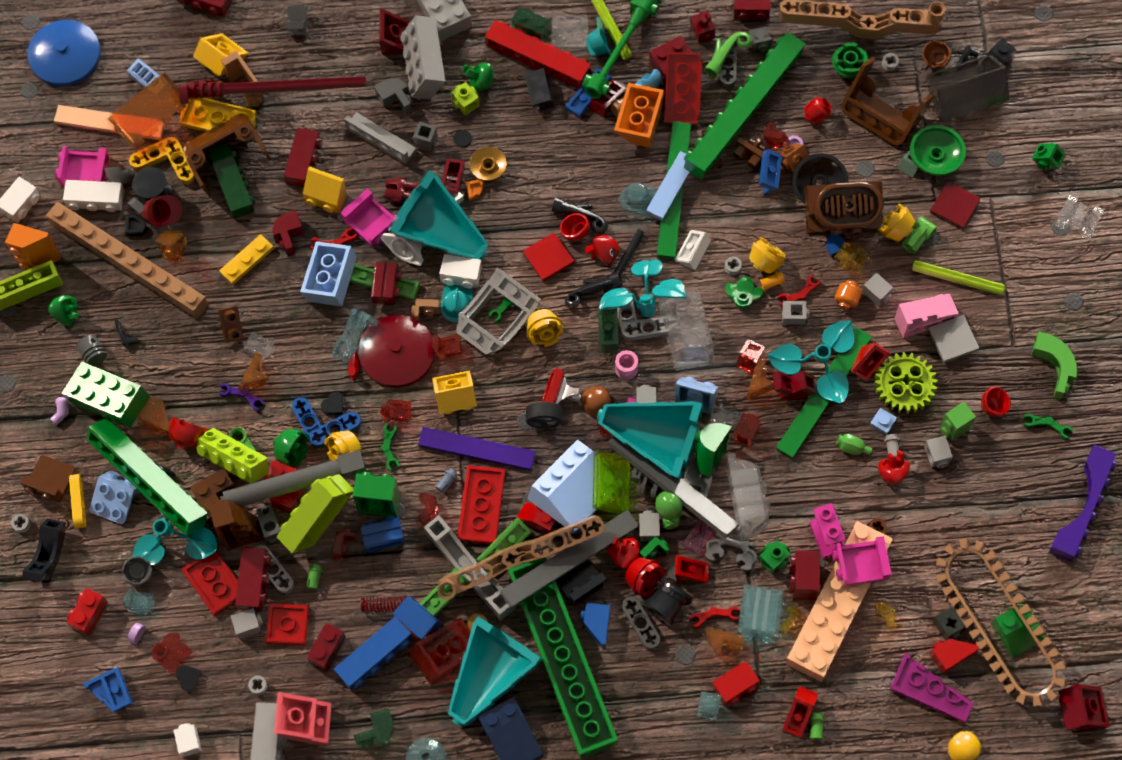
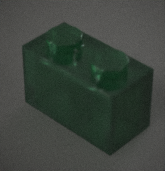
M519 6L511 19L512 28L520 29L531 37L535 36L544 43L552 32V22L550 19Z
M598 309L599 353H618L617 309H603L601 311Z

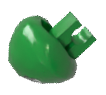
M481 63L475 67L465 64L462 69L465 75L470 77V87L473 86L477 93L489 89L494 82V72L490 63Z
M59 296L48 305L50 315L64 326L71 327L74 319L80 316V313H77V300L73 296Z

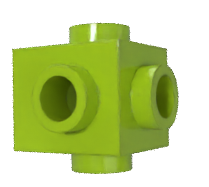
M466 82L462 85H457L451 92V103L456 109L459 108L465 116L480 106L477 91Z

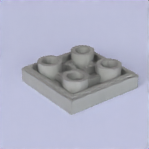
M964 315L928 328L943 363L979 350V346Z

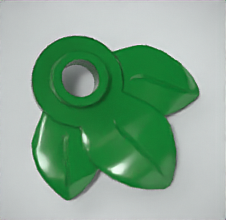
M747 276L740 278L737 284L726 283L725 287L727 296L734 299V303L739 309H747L752 304V301L759 300L763 294V289L754 287L753 280Z

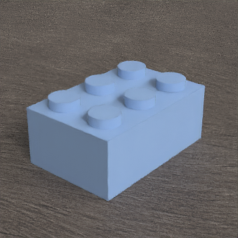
M316 241L300 291L307 302L335 306L343 305L357 259V255L352 247Z

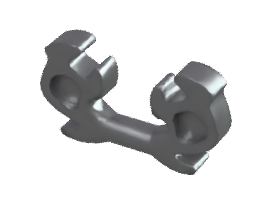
M719 533L715 534V537L718 539H712L707 542L705 558L709 562L714 563L715 558L713 556L716 555L721 560L724 554V549L721 547L727 545L740 549L743 552L738 554L736 558V564H739V562L744 564L740 570L743 572L752 570V566L757 558L756 553L750 549L754 548L752 542L738 541L728 537L725 539Z

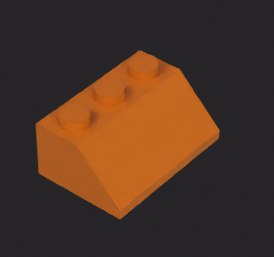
M628 83L614 132L633 145L651 148L665 101L664 90Z
M13 223L5 244L21 269L28 270L50 260L54 263L61 259L62 256L49 233Z

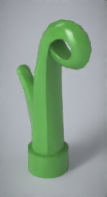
M737 32L725 41L722 47L721 39H717L715 53L711 62L704 69L709 76L716 78L735 42L742 48H747L751 45L752 39L748 33Z

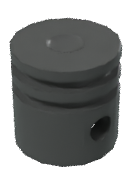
M88 335L82 338L76 345L84 361L89 365H98L107 357V353L96 335Z

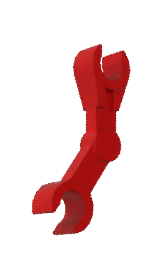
M348 228L336 240L320 241L318 238H312L311 243H316L317 241L343 245L355 241L358 236L357 233L353 236H348L354 232L353 228Z
M814 274L810 275L802 291L792 295L780 294L777 300L803 301L809 292L819 287L821 279L817 283H812L811 280L814 278Z
M713 606L706 612L692 614L689 621L694 618L699 620V623L693 625V628H699L707 619L715 616L729 617L731 621H738L739 617H733L731 613L733 611L740 612V609L738 607L721 609Z

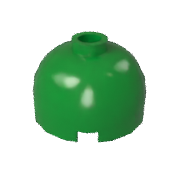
M287 429L277 435L273 441L275 458L280 463L292 468L293 465H300L309 449L306 447L307 441L310 442L309 435L298 429Z

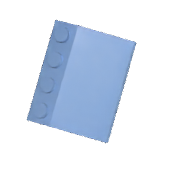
M577 440L532 485L527 499L563 526H568L591 516L620 484L597 455ZM574 528L571 532L575 533L579 528Z

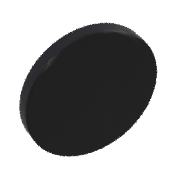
M459 130L454 134L453 140L457 146L465 147L470 144L472 137L467 130Z

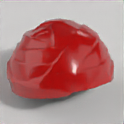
M579 213L567 216L560 224L562 237L573 242L584 239L589 232V220L586 216Z
M990 387L982 395L981 407L983 412L989 416L1002 417L1010 410L1011 400L1005 390L999 387Z

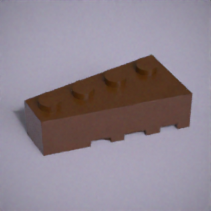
M217 500L213 505L209 506L214 527L227 551L265 539L258 517L229 500Z

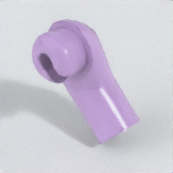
M63 397L56 399L57 413L50 418L56 426L69 414V402Z

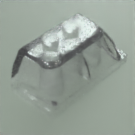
M697 290L687 292L686 299H659L657 303L663 318V326L666 329V337L675 371L712 364L714 355L713 342L699 292Z
M735 453L727 454L725 468L735 520L739 523L737 528L739 540H745L760 534L768 527L770 501L765 496L767 487L765 480H762L759 466L747 460L736 459Z

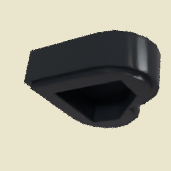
M130 214L126 217L125 236H142L147 232L145 222L140 220L136 214Z
M332 392L328 399L321 402L320 406L324 414L343 415L344 401L341 393Z
M181 665L175 670V676L180 680L179 684L183 690L189 691L196 686L201 670L188 665Z

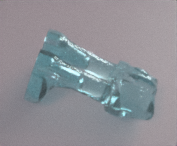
M351 308L347 325L342 336L338 337L333 347L332 356L348 362L358 349L357 343L366 326L377 327L379 321L363 311Z

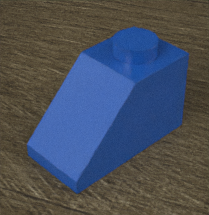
M586 603V609L582 608L580 620L584 621V628L601 649H606L610 605Z

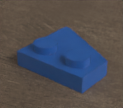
M115 667L83 683L85 688L89 689L115 713L133 705L119 667Z

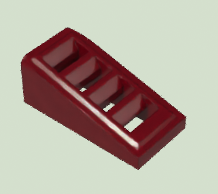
M613 79L608 84L610 90L607 96L601 95L599 99L591 98L589 108L601 117H604L611 110V104L614 100L620 99L627 89Z
M448 158L446 160L442 183L444 186L455 187V189L446 188L450 194L458 195L465 171V161ZM447 180L457 181V182H456V183H451V182H447Z

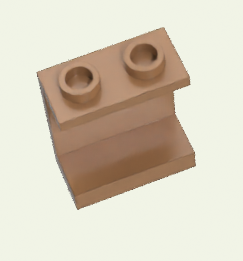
M237 51L221 60L230 83L241 76H244L247 82H258ZM262 92L243 93L249 109L259 106L265 100Z

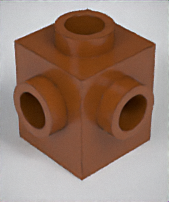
M799 143L786 146L783 152L780 153L782 155L781 166L787 171L794 172L797 165L804 158L810 156L805 146Z

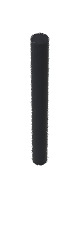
M641 229L637 230L614 272L618 271L621 275L641 240L644 231ZM612 287V288H609V289H605V290H603V291H604L605 293H607L608 291L612 290L613 287Z

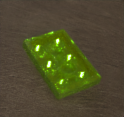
M600 450L595 451L593 508L616 514H622L626 510L629 511L630 463L620 455Z

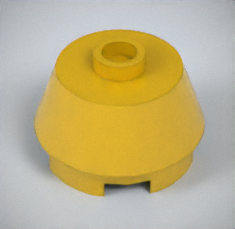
M897 204L896 207L898 209L895 212L891 210L882 222L884 226L883 228L879 227L878 231L883 234V237L900 241L912 232L915 219L907 207Z
M760 237L757 242H753L749 259L754 263L753 266L757 270L771 274L784 265L783 262L786 259V255L777 246L775 248L768 243V240Z
M547 309L532 313L527 320V338L535 346L536 344H544V347L551 346L559 341L558 337L564 332L562 321Z
M351 431L334 432L324 440V444H328L329 451L327 455L331 461L338 459L337 456L357 450H360L362 454L359 440Z

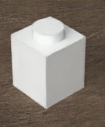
M186 723L178 726L179 729L174 730L178 752L182 757L202 752L197 728L194 725Z

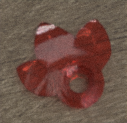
M179 633L167 634L162 642L155 644L151 650L152 658L157 662H161L163 668L167 671L175 672L181 666L180 661L188 658L192 652L187 645L179 643ZM160 650H165L163 656L158 655Z

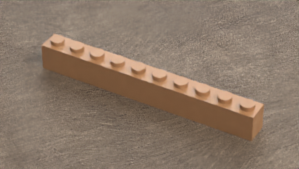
M58 201L47 213L46 217L53 227L197 320L209 306L204 295Z

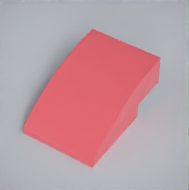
M279 692L274 734L321 746L327 744L331 703L317 701L316 698Z

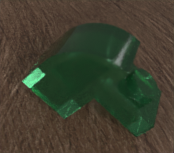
M389 708L369 713L373 729L354 734L357 746L365 748L372 746L373 742L377 741L379 748H382L392 740L395 726Z

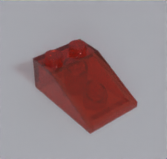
M462 618L418 641L408 653L431 686L461 667L471 633Z

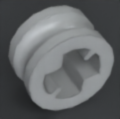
M893 53L886 54L882 60L883 69L886 71L895 70L899 63L898 56ZM893 60V63H891L890 65L887 63L888 61Z
M729 257L725 261L726 273L731 276L740 273L742 267L741 260L737 257ZM732 263H735L736 266H738L734 269H730V265H732Z
M17 514L12 518L11 525L16 532L25 533L29 530L31 522L26 515ZM20 520L25 522L22 524V527L16 525L20 523Z
M254 676L248 683L249 689L254 695L259 696L267 691L268 685L262 676ZM256 681L258 683L262 681V688L260 690L258 688L254 690V683Z

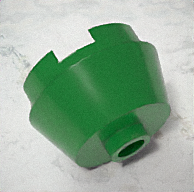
M855 43L843 44L832 56V65L841 78L847 80L855 79L862 64L868 61L866 51Z

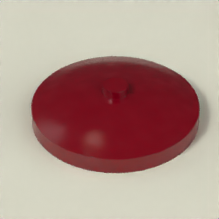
M390 315L380 318L366 329L361 337L358 353L361 366L371 380L385 387L402 388L415 384L429 372L435 357V346L431 333L423 323L406 315Z

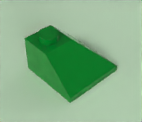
M1015 608L995 617L991 623L1012 658L1038 645ZM1027 614L1024 617L1027 620L1032 616V614ZM1038 624L1031 626L1033 631L1039 627ZM1045 635L1038 637L1040 642L1046 638Z

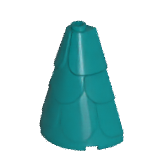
M431 170L409 195L392 221L391 225L393 226H390L388 229L395 236L445 251L449 255L482 261L487 254L486 248L488 243L471 218L466 216L456 199L451 196L438 176Z
M695 401L605 404L603 410H599L597 420L600 426L623 444H628L670 476L681 478L684 473L681 470L682 468H687L696 443L695 435L700 429L698 417H702L703 404Z
M477 616L472 625L459 677L456 679L448 714L453 717L452 722L460 727H463V725L469 726L478 719L479 715L492 708L498 699L513 689L520 680L533 671L543 658L505 632Z

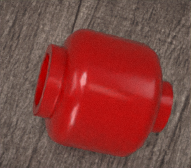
M816 97L805 106L804 117L809 123L819 125L830 117L832 106L827 99Z

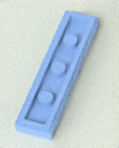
M679 152L646 209L647 214L663 221L690 174L684 168L685 153Z

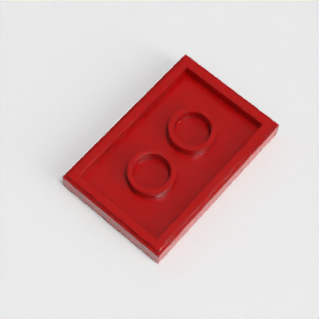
M217 550L209 557L202 560L195 559L181 569L214 617L236 602L238 580Z

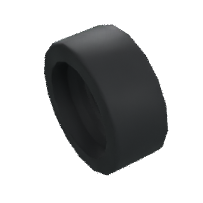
M536 402L526 407V423L531 427L542 429L554 428L563 422V409L559 404Z

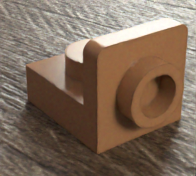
M416 299L415 306L412 305V317H415L416 321H420L421 313L427 316L439 314V300Z

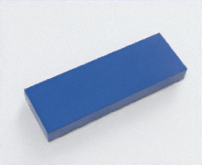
M597 67V68L594 70V72L591 74V76H592L594 73H599V74H600V72H601L602 70ZM608 74L606 78L610 82L612 80V76ZM582 86L565 106V110L579 119L589 108L591 97L585 93Z

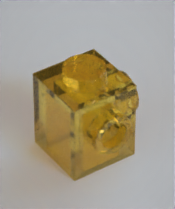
M844 242L835 258L842 269L860 272L869 256L860 245Z

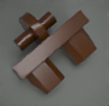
M740 137L737 140L734 157L742 161L745 155L749 156L748 166L756 170L762 163L763 151L766 149L761 145L763 139L758 138L754 141L750 138L747 142Z
M235 305L229 308L218 309L224 342L229 343L244 339L238 307Z

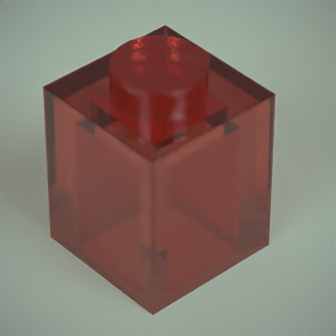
M743 413L734 431L733 439L751 446L760 427L761 420L754 414Z

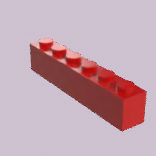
M495 20L485 35V45L537 70L544 68L547 75L577 89H580L585 76L591 74V64L585 59H579L570 52L561 51L553 44H546L535 36L531 37L520 29L510 27L505 22Z

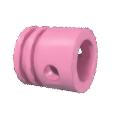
M622 351L616 356L615 371L619 378L630 380L638 372V358L632 351Z

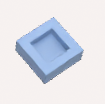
M880 408L871 421L870 426L887 435L897 417Z

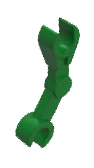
M505 298L496 310L490 311L489 320L493 315H498V318L495 319V324L499 323L501 315L508 307L515 303Z
M1026 414L1023 419H1030L1032 422L1024 423L1023 427L1025 428L1046 425L1057 431L1063 440H1068L1069 438L1063 431H1068L1070 434L1073 433V429L1070 426H1062L1054 421L1052 417L1040 418L1032 414Z
M386 423L384 426V442L381 448L387 458V469L392 472L390 467L392 463L397 464L398 469L400 468L399 461L393 457L390 450V444L397 433V427L395 424L394 430L388 431L389 425Z

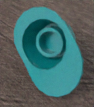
M597 16L598 28L588 35L586 40L587 48L591 56L595 57L607 53L611 56L602 21Z
M447 285L444 288L441 313L445 319L454 323L458 322L459 312H462L472 301L473 294L471 288L468 289L459 285Z

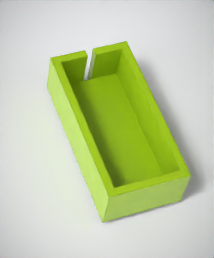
M340 474L315 480L311 485L309 493L301 498V504L291 512L290 519L280 527L281 531L277 538L291 553L315 546L352 496L354 489Z

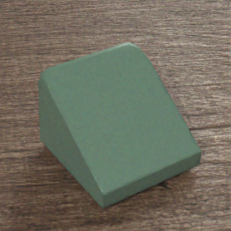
M908 151L901 159L898 169L913 177L919 168L912 161L910 151Z

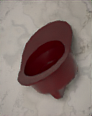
M173 195L154 197L145 203L140 215H143L145 220L155 227L173 225L181 218L182 205L178 198Z

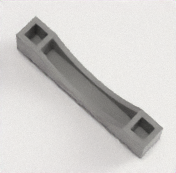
M439 515L423 527L426 536L454 568L457 567L461 570L477 563ZM482 567L481 572L475 574V570L472 571L474 580H477V575L483 573L484 576L487 575ZM464 574L469 580H471V577L468 574ZM493 579L472 587L500 621L516 609V606L510 608L500 594V590L503 588Z

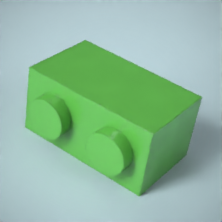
M962 402L945 413L940 425V431L943 436H946L952 442L971 429L976 416L967 404Z

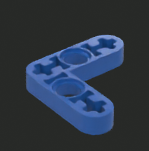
M299 397L292 403L294 414L303 431L309 435L310 444L314 448L326 446L324 440L327 437L324 431L326 430L328 436H330L332 426H339L341 428L340 432H354L361 426L360 416L356 412H348L321 426L307 399ZM300 403L304 405V409L306 412V414L304 415L301 409L298 408V404ZM311 418L314 419L315 423L312 427H306L304 425L305 420ZM353 418L356 424L352 425V423H349V419ZM343 421H344V425H345L346 428H347V429H345V430H344L343 425H342V423H341V422H343ZM316 435L321 437L320 442H317V440H315Z

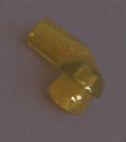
M884 601L877 602L875 609L886 618V627L889 629L896 628L895 609Z
M790 604L785 610L789 616L779 626L786 634L796 624L800 613L798 607L796 608L793 604Z

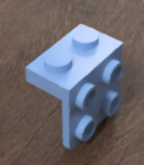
M108 471L98 476L90 505V512L116 523L124 524L128 517L133 496L140 493V491L126 478L119 476V473Z

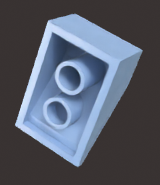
M681 377L676 383L675 402H699L703 404L704 413L712 414L718 394V387L711 382L702 383L692 377Z

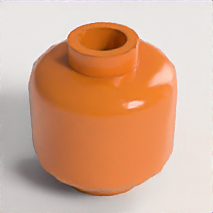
M848 280L839 285L834 299L840 308L849 310L850 308L857 307L862 295V290L859 288L860 285Z

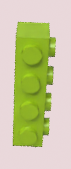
M50 260L0 281V310L63 285L53 261Z
M212 428L198 438L197 454L250 484L269 474L267 457L217 429Z

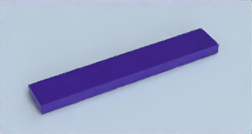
M427 427L422 428L418 443L419 447L529 471L532 469L536 453L534 450Z

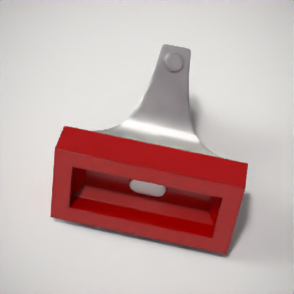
M556 368L550 373L541 402L558 404L563 399L579 402L581 390L568 386L566 378H564V371Z

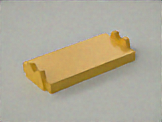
M207 98L189 99V104H184L179 123L183 127L207 132L238 114H245L255 127L256 111Z

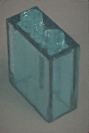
M744 584L737 636H741L745 640L757 638L765 643L777 641L784 590Z

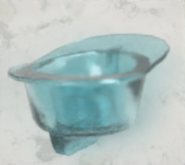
M632 183L621 191L619 196L620 204L628 211L646 213V209L658 189L643 185L642 183Z

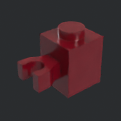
M709 11L691 16L690 26L698 43L708 42L715 38L716 28Z

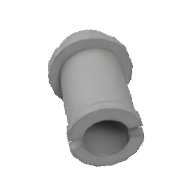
M897 434L886 435L884 443L887 444L888 454L891 453L896 457L900 439L897 437Z

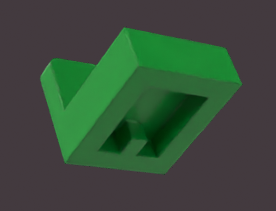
M655 536L639 552V558L653 560L658 554L657 550L667 557L670 553L669 544L661 538L659 540Z

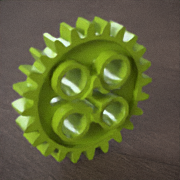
M903 352L902 357H899L896 353L894 360L889 356L887 362L884 361L881 364L882 367L877 369L878 373L875 374L877 381L874 383V386L878 387L876 393H881L879 400H886L885 406L888 404L892 405L891 410L898 407V413L905 409L908 414L912 408L914 412H917V406L923 410L924 403L929 405L930 399L934 398L935 394L933 392L937 390V387L934 385L938 382L937 379H933L936 372H930L933 366L926 367L927 360L921 362L920 355L914 359L913 353L909 357H906L905 352ZM916 371L919 376H913L910 372ZM891 372H898L900 376L895 377ZM897 389L901 392V394L896 395L892 392V390ZM912 389L919 390L920 394H914Z

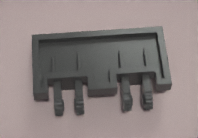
M690 459L687 468H682L681 470L684 472L681 478L707 498L715 470L710 477H707L697 469L695 460ZM634 467L631 481L639 483L640 477H643L639 494L643 495L645 493L648 482L654 484L651 489V497L655 498L659 486Z

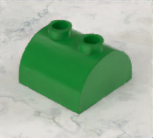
M712 423L705 426L702 430L699 429L695 435V440L698 441L692 450V453L696 454L695 465L707 477L711 476L727 451L731 426Z

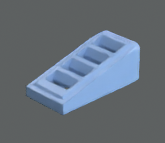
M137 59L127 70L129 78L155 96L168 84L164 78L140 59ZM157 81H159V83L153 88L152 86H153Z

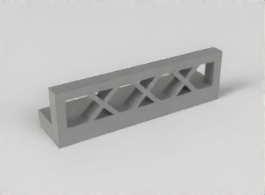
M357 112L353 117L347 115L344 118L347 130L405 165L417 151L416 147Z

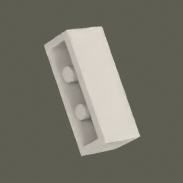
M66 180L63 201L66 207L71 210L122 211L125 190L121 183Z

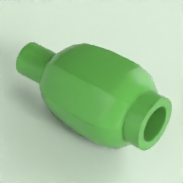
M839 434L836 441V446H839L841 451L849 454L859 455L864 453L870 455L872 448L865 446L860 438L850 434Z

